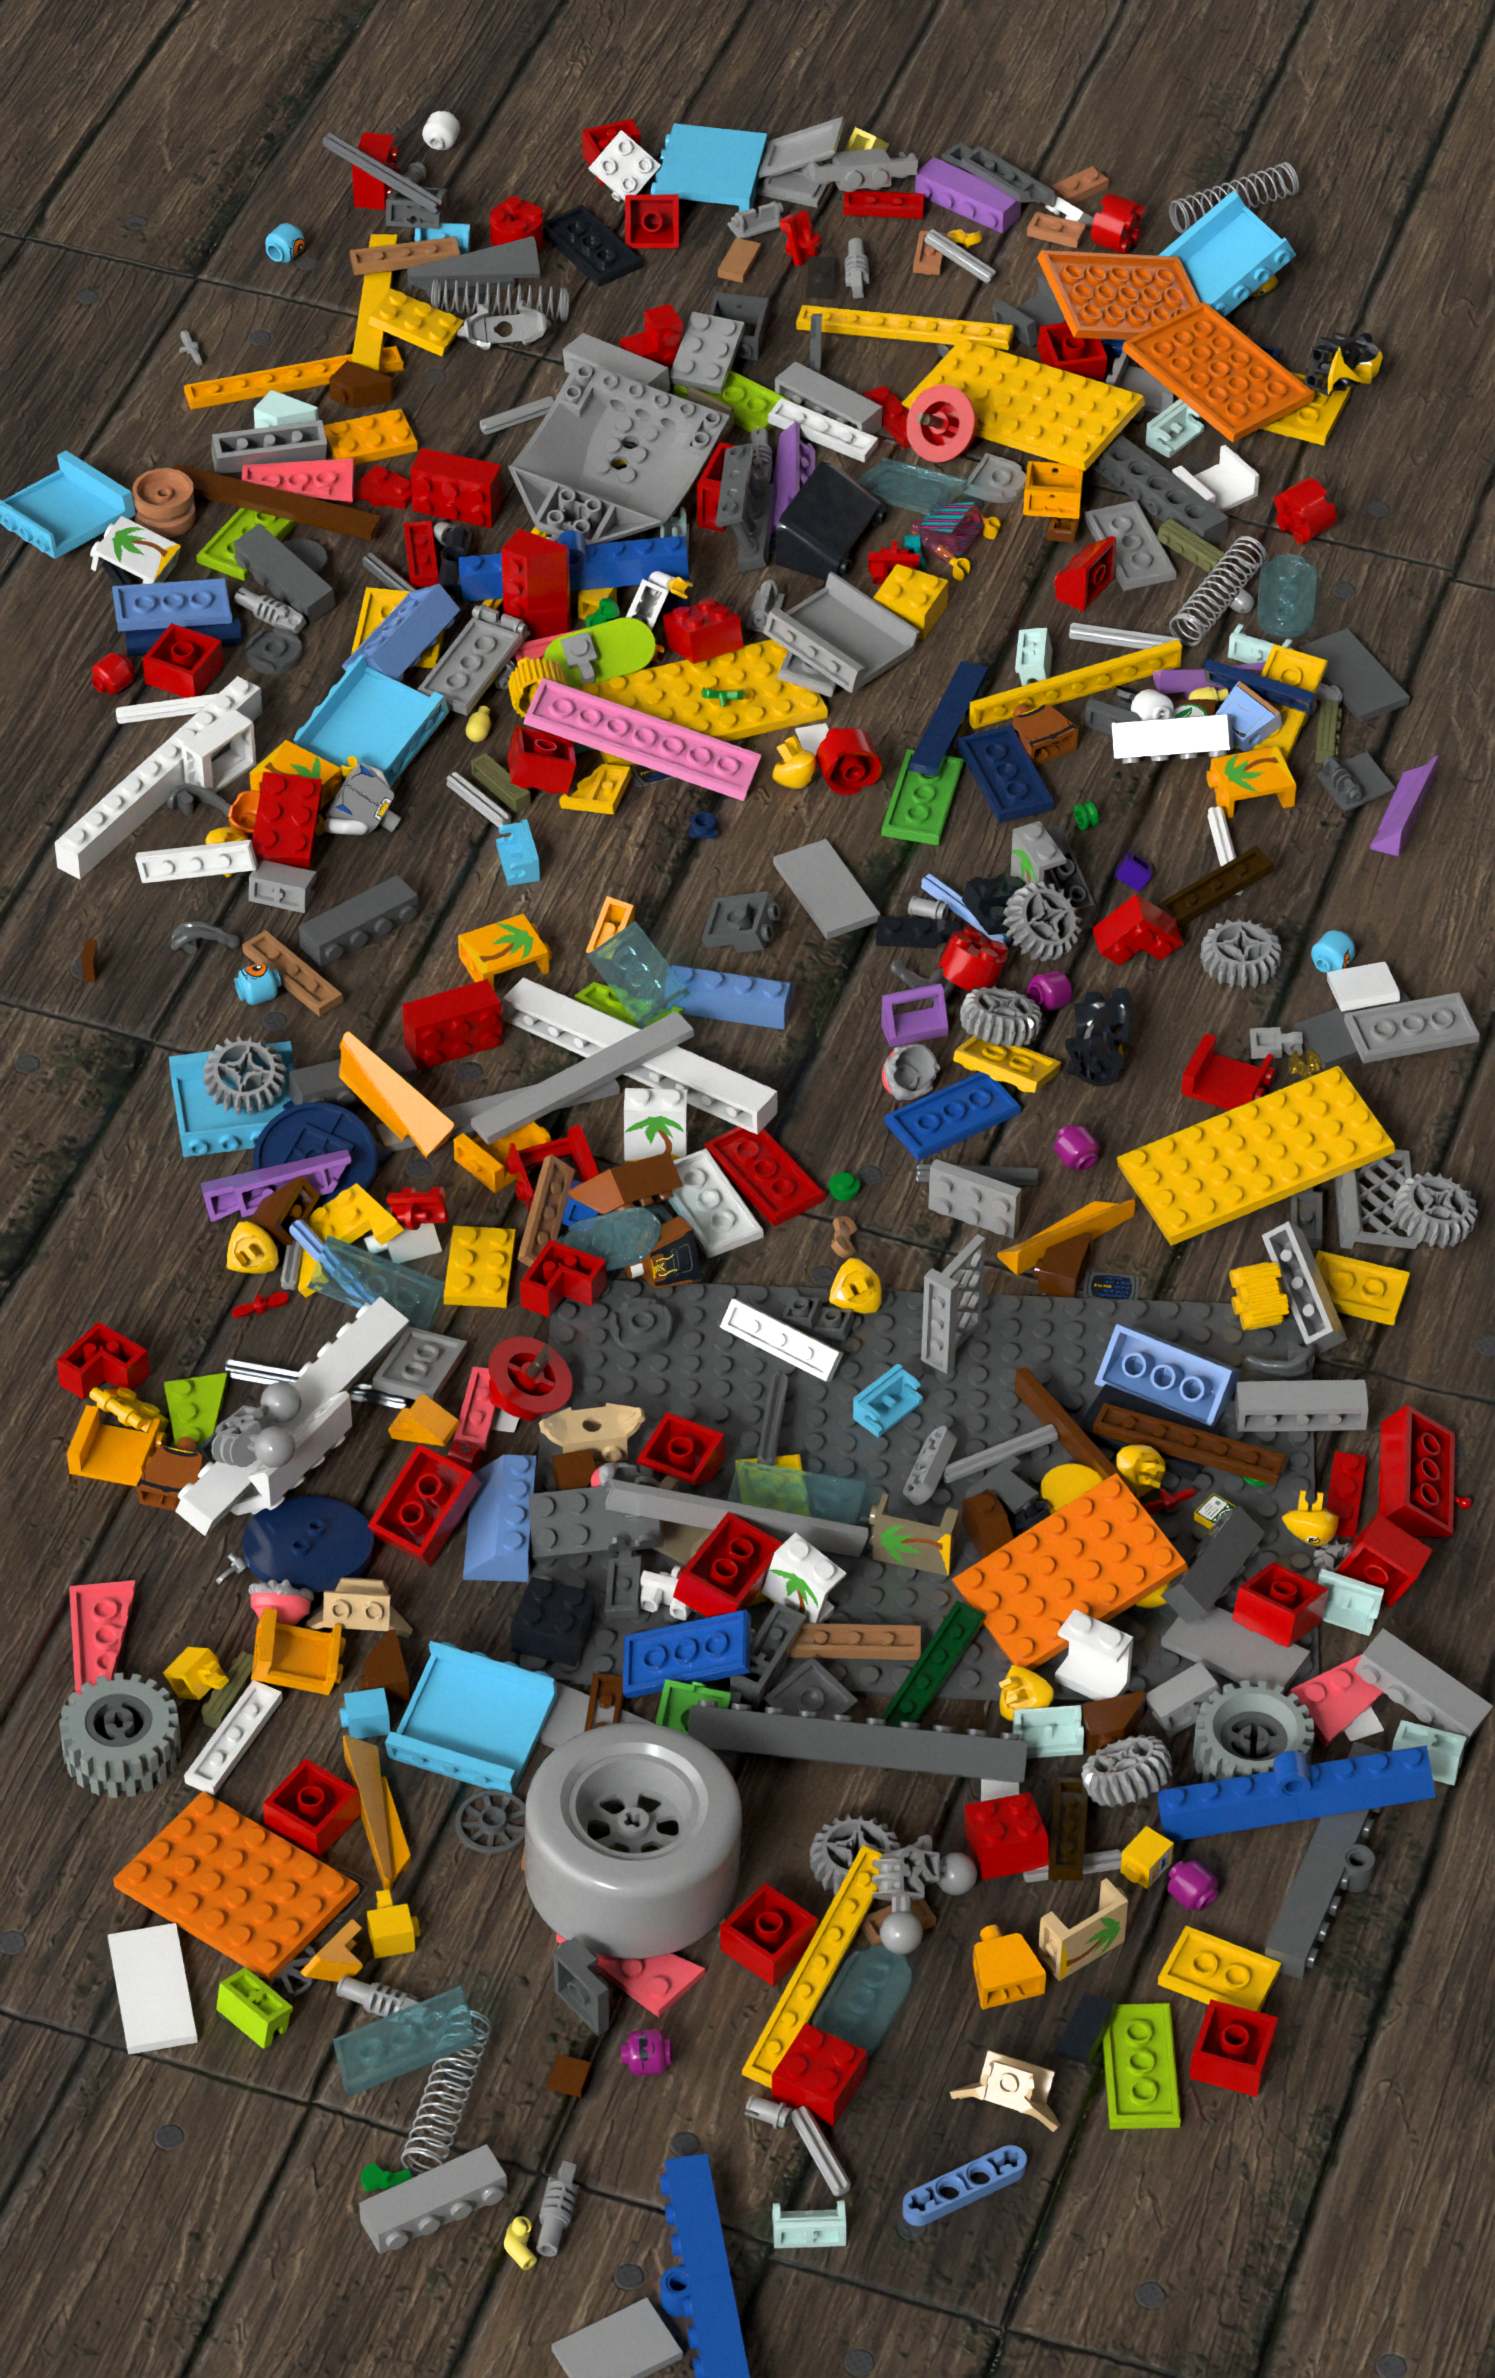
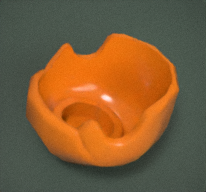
M255 790L241 792L233 805L230 806L228 813L230 827L242 831L248 838H253L260 792Z

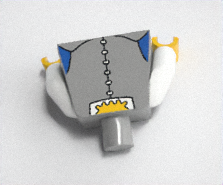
M349 756L347 762L350 767L341 765L342 775L346 780L325 814L328 818L323 820V817L319 814L316 836L322 835L325 831L327 833L344 835H368L378 824L392 832L398 825L401 817L387 809L395 795L390 790L384 774L377 768L363 763L358 764L356 757Z

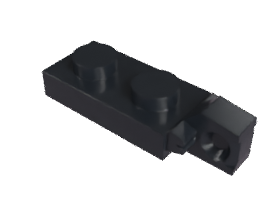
M878 916L876 946L936 949V945L948 943L953 932L960 931V922L944 921L941 919Z

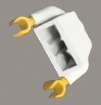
M655 571L650 575L648 581L642 579L626 617L640 620L652 632L669 591L687 599L688 596L684 594L688 586L693 587V584L680 577L675 578L663 572ZM655 644V652L651 661L660 662L657 658L658 651L664 652L663 646Z

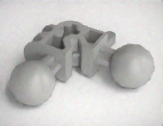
M275 1382L269 1385L262 1393L261 1406L259 1408L244 1405L229 1418L221 1422L215 1429L217 1435L212 1442L211 1451L215 1460L238 1467H247L257 1459L270 1468L286 1465L292 1459L295 1452L294 1438L289 1431L282 1427H269L268 1424L272 1421L287 1422L294 1419L301 1408L302 1401L299 1391L287 1382Z
M923 1835L913 1845L886 1852L880 1859L872 1862V1866L879 1870V1875L872 1876V1883L879 1887V1892L872 1893V1897L892 1901V1913L882 1921L879 1932L881 1941L887 1950L895 1954H909L921 1944L923 1929L918 1918L911 1913V1901L924 1898V1885L937 1882L941 1890L950 1895H963L971 1890L976 1884L978 1872L970 1856L962 1852H951L940 1859V1853L932 1851L931 1836Z

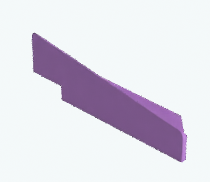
M796 421L785 429L779 437L772 481L777 491L772 531H776L782 513L815 470V450L811 443L805 445L800 439V425Z
M1266 662L1235 665L1232 667L1261 675ZM1204 669L1153 671V678L1158 692L1162 694L1184 692L1186 700H1188L1190 693L1198 688L1207 686L1214 687L1215 690L1226 688L1207 682ZM1227 688L1228 693L1230 694L1232 689Z
M1434 756L1427 765L1403 772L1378 829V834L1370 845V849L1399 856L1403 845H1406L1435 778L1439 756Z
M337 1151L201 1183L210 1221L214 1222L240 1210L242 1217L253 1215L262 1199L299 1176L304 1177L319 1195L333 1192L338 1184L340 1175L346 1165L351 1162L349 1151Z

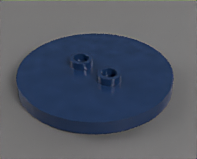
M310 1102L288 1108L275 1116L264 1127L254 1148L253 1170L348 1150L351 1157L350 1164L346 1165L333 1192L320 1195L309 1214L310 1216L317 1208L323 1207L336 1198L340 1192L349 1189L356 1183L368 1192L375 1179L378 1157L374 1138L369 1128L357 1115L335 1104Z
M302 1496L284 1499L276 1508L272 1510L265 1508L255 1514L244 1530L242 1550L248 1568L265 1583L273 1579L279 1584L283 1580L288 1579L293 1588L298 1590L307 1588L314 1593L335 1589L342 1577L357 1578L361 1575L372 1560L374 1536L367 1527L369 1524L367 1519L348 1504L325 1497Z

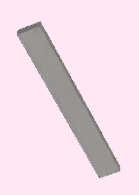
M676 1011L472 1118L471 1127L489 1145L694 1037V1029Z
M616 1078L555 1110L620 1094L619 1084ZM535 1085L439 1109L455 1124L450 1137L475 1131L471 1127L472 1118ZM384 1123L376 1125L377 1135L381 1144L391 1152L416 1146L410 1136L402 1142Z
M619 1480L613 1481L605 1501L606 1510L714 1530L727 1512H730L782 1543H785L796 1532L817 1550L860 1557L868 1539V1528Z

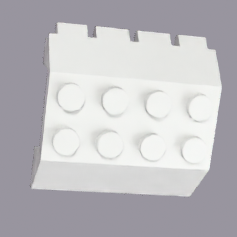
M347 1391L329 1395L291 1433L295 1442V1452L292 1459L286 1465L270 1468L261 1463L248 1476L254 1487L230 1510L237 1516L250 1512L256 1514L265 1508H268V1510L276 1508L284 1501L283 1494L288 1489H294L304 1481L305 1477L303 1474L308 1469H313L324 1461L325 1456L323 1454L329 1448L333 1449L344 1441L345 1436L343 1434L352 1426L351 1402Z

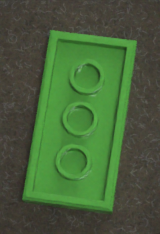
M907 749L882 826L881 836L939 846L964 767V759L947 756L937 777L909 771V762L915 751Z

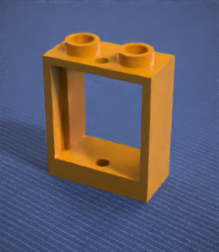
M1028 461L1023 515L1079 519L1083 470L1062 463ZM1057 468L1059 471L1053 472L1052 469Z

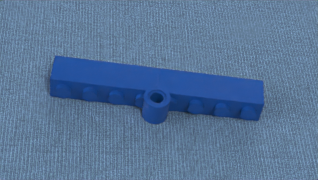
M569 530L561 533L557 539V543L569 547L570 592L640 585L642 579L648 581L650 575L655 571L663 572L675 578L680 577L684 580H690L685 535L586 545L585 537L582 533ZM502 553L459 557V577L463 602L503 598Z
M1427 1745L1308 1765L1304 1754L1297 1751H1287L1279 1754L1274 1759V1771L1164 1789L1157 1792L1164 1835L1171 1842L1436 1798Z
M700 2154L665 2159V2174H659L660 2190L662 2196L668 2195L670 2204H665V2217L667 2226L674 2225L675 2234L670 2235L671 2250L673 2256L680 2257L681 2265H676V2267L666 2270L661 2277V2307L670 2316L691 2317L692 2327H687L690 2349H697L698 2358H693L695 2378H750L708 2155Z

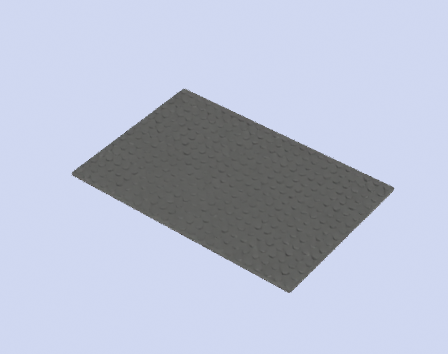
M606 1280V1287L592 1307L564 1296L551 1314L548 1345L566 1362L571 1372L573 1388L567 1403L553 1413L542 1414V1419H546L571 1407V1410L605 1407L606 1403L635 1408L640 1407L644 1410L645 1420L641 1423L639 1429L627 1439L628 1460L615 1462L635 1465L638 1473H640V1464H637V1458L666 1412L721 1432L725 1436L726 1458L712 1481L692 1485L679 1480V1492L741 1504L735 1460L757 1458L771 1376L774 1373L786 1374L788 1376V1388L776 1456L800 1454L811 1517L857 1526L859 1518L870 1517L872 1506L879 1505L882 1493L889 1494L888 1516H905L915 1522L937 1527L941 1525L946 1507L959 1510L957 1553L949 1576L874 1560L873 1546L868 1545L870 1531H868V1539L860 1557L818 1550L846 1572V1576L828 1593L826 1600L835 1608L833 1614L822 1624L921 1626V1656L955 1602L959 1601L969 1606L954 1586L952 1579L982 1559L962 1526L963 1499H966V1490L1000 1463L951 1483H945L941 1477L932 1496L918 1506L914 1505L903 1494V1489L927 1437L940 1426H946L957 1437L956 1445L947 1465L1044 1426L1015 1393L1017 1370L1023 1367L1028 1368L1078 1425L1103 1388L1094 1384L1116 1324H1129L1242 1370L1238 1382L1311 1381L1313 1379L1312 1369L1306 1375L1285 1379L1265 1374L1260 1370H1248L1243 1364L1244 1357L1250 1354L1258 1359L1287 1361L1288 1345L1292 1343L1307 1348L1290 1306L1288 1308L1289 1314L1284 1315L1285 1319L1281 1324L1244 1331L1240 1315L1234 1314L1232 1303L983 1294L981 1323L956 1349L955 1366L948 1374H945L921 1361L924 1292L882 1290V1302L877 1312L866 1314L853 1312L855 1319L846 1341L833 1340L806 1333L843 1352L831 1382H826L720 1328V1325L732 1298L738 1299L782 1321L781 1318L790 1296L820 1298L823 1307L840 1308L829 1301L831 1288L686 1283L656 1289L647 1281ZM633 1298L656 1300V1304L662 1307L665 1305L673 1317L672 1335L666 1344L653 1351L632 1352L624 1349L613 1340L610 1333V1316L612 1312H615L621 1303ZM898 1363L903 1367L902 1369L916 1378L921 1384L915 1391L923 1397V1403L878 1438L853 1419V1398ZM1236 1388L1230 1403L1214 1428L1222 1430V1437L1288 1455L1287 1465L1278 1485L1268 1484L1263 1487H1255L1246 1483L1241 1475L1204 1465L1194 1482L1166 1471L1160 1482V1488H1154L1137 1499L1143 1506L1148 1502L1160 1500L1162 1496L1159 1492L1162 1489H1165L1167 1493L1172 1495L1188 1489L1196 1490L1197 1494L1194 1497L1177 1503L1173 1510L1167 1511L1164 1508L1150 1515L1185 1562L1210 1530L1193 1519L1194 1512L1213 1493L1236 1507L1239 1505L1265 1532V1535L1257 1544L1260 1547L1259 1551L1243 1563L1246 1567L1245 1570L1237 1578L1229 1582L1231 1589L1214 1603L1217 1607L1232 1614L1234 1613L1239 1587L1272 1562L1314 1582L1317 1580V1567H1313V1561L1316 1560V1557H1314L1316 1546L1306 1544L1294 1536L1282 1520L1283 1515L1297 1509L1300 1489L1307 1491L1305 1500L1309 1504L1308 1508H1311L1312 1503L1315 1502L1314 1431L1237 1432L1235 1412ZM541 1432L536 1493L557 1491L553 1478L552 1456L563 1454L562 1446L552 1442ZM1058 1440L1016 1456L1021 1461L1020 1479L1038 1492L1036 1499H1041V1482L1051 1469L1063 1464H1078ZM1094 1442L1116 1467L1119 1451ZM654 1470L653 1478L661 1483L667 1475ZM1002 1505V1507L1004 1508V1510H1005V1512H1006V1514H1007V1516H1008V1514H1009L1011 1511H1010L1008 1508H1006L1004 1505ZM1044 1508L1038 1510V1512L1035 1515L1040 1513ZM1019 1515L1015 1517L1013 1522L1020 1521ZM1036 1524L1022 1529L1011 1528L1013 1538L1015 1539ZM531 1547L527 1586L532 1576L595 1592V1618L575 1667L525 1654L520 1655L519 1667L531 1672H545L558 1683L592 1685L593 1673L623 1676L625 1635L706 1618V1616L699 1612L691 1611L686 1620L677 1619L670 1615V1605L660 1603L658 1610L654 1612L642 1610L640 1604L639 1617L607 1619L604 1609L609 1558L619 1556V1552L535 1561L532 1558ZM653 1548L637 1550V1554H642L643 1571L660 1574L662 1571L671 1574L675 1565L683 1567V1569L685 1565ZM769 1599L745 1609L751 1615V1629L755 1630L756 1634L775 1605ZM1134 1604L1105 1623L1133 1636L1130 1683L1123 1695L1144 1691L1147 1694L1196 1664L1161 1646L1162 1637L1179 1617L1169 1604L1153 1608L1138 1607ZM982 1625L936 1698L1000 1700L1002 1688L999 1682L1005 1680L1013 1664L984 1625ZM1318 1625L1294 1643L1311 1651L1310 1659L1284 1692L1286 1697H1288L1287 1695L1292 1688L1319 1675ZM1069 1647L1032 1670V1672L1045 1679L1053 1688L1052 1703L1084 1704L1095 1701L1055 1682V1673L1068 1656ZM788 1657L773 1689L810 1658ZM814 1658L852 1695L895 1696L917 1660ZM1206 1668L1218 1683L1222 1693L1224 1685L1232 1683L1234 1689L1240 1687L1239 1683ZM730 1677L702 1684H706L705 1688L729 1690Z

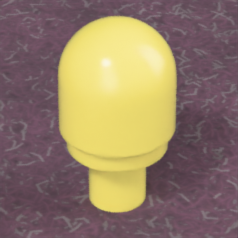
M1207 686L1193 690L1188 700H1216L1215 707H1217L1218 702L1224 701L1229 693L1227 688L1215 690L1214 687Z
M480 706L478 712L473 713L469 717L465 732L467 737L473 742H481L488 736L491 719L489 717L490 709L486 706Z

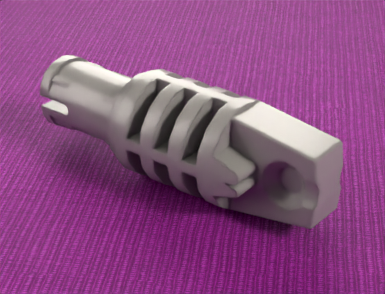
M860 238L849 240L848 256L845 259L846 287H852L854 299L864 298V286L869 284V260L864 255V243Z
M759 428V434H757V429H754L751 432V443L754 447L751 470L759 486L770 484L772 449L768 445L767 430Z
M242 587L239 589L240 593L237 592L234 597V602L237 605L253 611L257 619L277 629L291 631L297 635L306 624L304 616L289 605L268 595L259 596Z
M343 1975L336 1989L337 1996L360 2003L367 2012L393 2020L402 2025H406L409 2022L426 2027L431 2017L430 2007L417 2002L418 1997L401 1992L398 1989H393L390 1986H385L379 1982L369 1985Z
M567 2161L562 2162L557 2178L549 2177L539 2214L542 2228L536 2250L541 2255L553 2257L558 2252L562 2232L570 2225L579 2190V2185L573 2184L576 2164Z

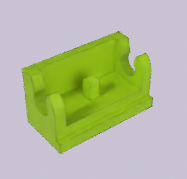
M244 1967L220 1982L216 2010L260 2047L266 2049L271 2045L274 2038L273 2033L276 2029L281 2035H284L286 2032L290 2013L293 2012V2006Z

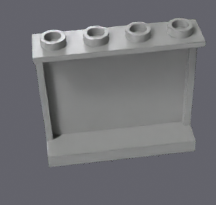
M830 572L826 586L787 612H783L777 607L770 610L763 633L842 688L853 693L911 655L920 631L833 572Z

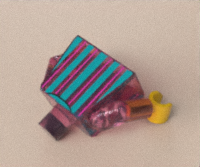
M976 501L934 506L924 520L913 521L912 533L921 537L923 546L928 552L936 555L946 565L951 564L953 566V577L956 580L962 581L964 572L969 574L970 562L965 558L956 559L955 556L962 555L983 526V535L988 539H995L1001 524L996 517L986 519L984 517L985 514L979 511Z

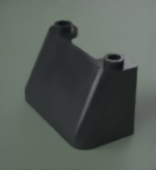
M821 461L778 521L776 528V565L826 582L830 572H833L840 578L843 575L846 576L850 571L852 563L851 559H849V550L867 525L876 529L879 525L885 523L888 515L885 503L834 464Z

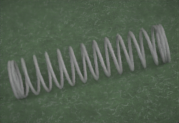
M1284 162L1276 165L1274 168L1269 167L1265 171H1258L1257 174L1252 173L1248 177L1243 176L1239 180L1234 179L1230 183H1223L1221 187L1214 186L1212 190L1206 189L1203 193L1197 192L1194 196L1188 195L1185 199L1180 198L1171 201L1169 206L1171 222L1174 228L1183 234L1191 227L1189 214L1185 207L1186 203L1191 208L1196 223L1198 218L1194 209V200L1200 205L1204 216L1206 213L1203 206V197L1207 199L1212 209V193L1220 202L1221 190L1227 196L1230 193L1231 187L1239 195V184L1247 195L1249 210L1251 205L1258 208L1260 202L1267 205L1268 200L1275 202L1277 197L1284 199L1286 194L1293 196L1299 190L1297 173L1291 164ZM1283 168L1290 176L1293 193L1290 192L1284 182ZM1273 170V172H1272V178H1271V176L1267 173V171ZM1274 172L1278 174L1280 185L1284 190V196H1280L1274 182ZM1260 173H1264L1263 180L1258 176ZM1266 175L1273 184L1275 199H1271L1265 184ZM1251 176H1255L1254 183L1249 179ZM1257 178L1262 183L1266 193L1265 203L1260 199L1257 191ZM1243 179H1246L1245 186L1240 182ZM1248 181L1254 187L1258 204L1256 206L1252 203L1248 193ZM1234 182H1237L1236 189L1231 185ZM1225 185L1228 186L1227 192L1223 189ZM1214 189H1219V197L1214 192ZM1208 191L1211 192V193H1210V200H1209V198L1205 195V192H1208ZM1199 194L1202 195V196H1201V203H1200V201L1196 198V196L1199 195ZM1190 197L1193 198L1192 206L1187 201V199ZM1177 204L1185 218V230L1181 228L1178 222Z
M435 278L432 284L431 306L439 309L441 284L439 278ZM446 279L440 310H443L445 304L446 311L451 314L456 303L459 315L463 313L465 305L470 316L473 315L476 303L477 310L479 306V282H476L475 300L472 312L470 313L468 300L469 282L468 280L466 281L464 302L460 312L458 305V280H456L454 299L449 312L447 300L448 280ZM487 282L484 305L487 306L490 317L494 316L497 305L500 316L506 314L507 308L509 309V314L512 315L510 300L511 284H508L506 304L502 315L500 283L497 284L496 301L493 313L491 314L489 300L490 283ZM521 284L518 285L514 314H517L518 304L521 301ZM529 285L527 307L532 309V286ZM542 286L539 287V297L536 309L539 311L540 307L541 312H543ZM550 287L546 319L549 310H551L553 321L558 319L559 313L561 321H567L569 312L568 287H561L559 305L555 318L553 313V287Z
M1249 536L1237 538L1229 551L1225 553L1208 577L1204 579L1203 583L1190 596L1182 609L1170 621L1169 628L1173 637L1180 638L1173 628L1174 621L1176 620L1179 629L1186 637L1198 640L1196 642H1187L1181 639L1182 644L1186 646L1199 645L1206 636V633L1215 625L1216 620L1221 617V614L1231 605L1237 594L1251 580L1252 575H1255L1266 561L1267 554L1260 542ZM1241 540H1248L1256 544L1262 552L1263 559L1256 548L1249 544L1238 542ZM1245 545L1255 550L1260 557V563L1257 564L1249 553L1237 549V546ZM1238 551L1248 555L1254 561V564L1244 560ZM1231 558H1236L1243 566L1249 568L1250 574L1245 573L1239 566L1233 564ZM1226 564L1232 565L1237 572L1243 574L1245 580H1240L1236 574L1228 570ZM1221 571H1226L1233 579L1239 582L1240 586H1234L1229 579L1222 576ZM1215 577L1222 578L1227 585L1234 588L1235 593L1229 592L1216 581ZM1210 583L1216 584L1223 592L1227 593L1229 599H1224L1220 593L1213 590ZM1205 590L1212 591L1217 598L1223 600L1224 606L1219 605L1214 599L1207 596ZM1200 596L1206 597L1208 601L1217 606L1219 612H1214L1208 605L1203 603ZM1195 603L1201 604L1207 611L1213 614L1214 618H1208L1204 612L1196 608ZM1189 609L1196 610L1201 617L1207 619L1209 625H1204L1198 618L1191 615ZM1178 619H1183L1191 630L1199 633V638L1187 635L1180 627ZM1186 620L1191 622L1197 630L1193 629Z
M459 2009L452 2012L448 2020V2028L444 2032V2039L441 2041L440 2050L436 2054L432 2073L428 2077V2084L424 2088L425 2095L421 2098V2106L417 2110V2117L413 2121V2129L409 2133V2140L405 2144V2150L401 2156V2162L404 2167L415 2175L423 2174L426 2171L419 2170L410 2165L405 2159L406 2155L422 2168L431 2170L436 2167H429L419 2163L409 2153L423 2154L435 2159L440 2165L446 2163L444 2158L449 2157L451 2154L448 2147L455 2143L452 2135L458 2132L456 2124L462 2121L460 2113L466 2109L464 2101L470 2098L468 2090L473 2088L474 2083L472 2079L478 2075L476 2068L481 2065L480 2056H483L485 2053L483 2045L489 2042V2036L493 2031V2025L490 2020L477 2011ZM463 2015L476 2017L488 2026V2032L485 2033L480 2028L469 2024H455L453 2019ZM459 2027H469L478 2030L482 2034L468 2033ZM450 2030L452 2036L447 2037V2033ZM456 2038L464 2044L480 2046L482 2052L477 2055L470 2049L452 2046L448 2039ZM461 2038H465V2039L474 2041L475 2043H471V2042L465 2041V2040H463V2039H461ZM486 2039V2041H485L484 2043H480L479 2041H477V2040ZM446 2042L449 2047L443 2048V2044ZM452 2049L460 2055L477 2058L478 2063L473 2066L466 2060L448 2057L444 2051ZM457 2049L467 2051L471 2054L463 2053ZM442 2053L445 2058L439 2059L440 2054ZM448 2060L456 2066L473 2069L474 2075L469 2077L461 2071L444 2068L440 2062ZM455 2061H459V2062L465 2063V2064H467L468 2066L459 2064V2063H457V2062H455ZM437 2064L441 2069L436 2070ZM444 2071L454 2078L469 2080L470 2086L465 2088L457 2082L441 2080L436 2073ZM451 2072H455V2073L461 2074V2075H463L464 2077L455 2075V2074H453V2073H451ZM435 2076L437 2080L432 2081V2077ZM441 2083L450 2089L465 2091L467 2096L465 2099H461L455 2094L437 2091L433 2084ZM447 2083L456 2085V2086H458V2087H460V2088L451 2086V2085H449V2084H447ZM429 2087H431L433 2092L428 2093ZM437 2094L445 2100L461 2102L463 2108L457 2110L450 2105L433 2102L429 2095ZM444 2095H448V2096L454 2097V2098H456V2099H452V2098L446 2097V2096H444ZM425 2098H427V2100H428L430 2103L424 2104ZM433 2105L441 2111L458 2114L459 2119L454 2122L448 2117L430 2114L425 2107ZM423 2109L426 2114L420 2116V2111ZM430 2117L439 2123L453 2125L455 2131L449 2133L443 2128L426 2125L422 2122L421 2118ZM436 2117L447 2120L448 2122L437 2119ZM419 2120L422 2126L416 2127V2123ZM426 2128L434 2134L449 2136L451 2142L446 2145L438 2139L421 2136L417 2130ZM415 2131L418 2137L412 2138V2134ZM421 2139L429 2145L446 2148L447 2154L442 2156L430 2149L417 2147L413 2141Z

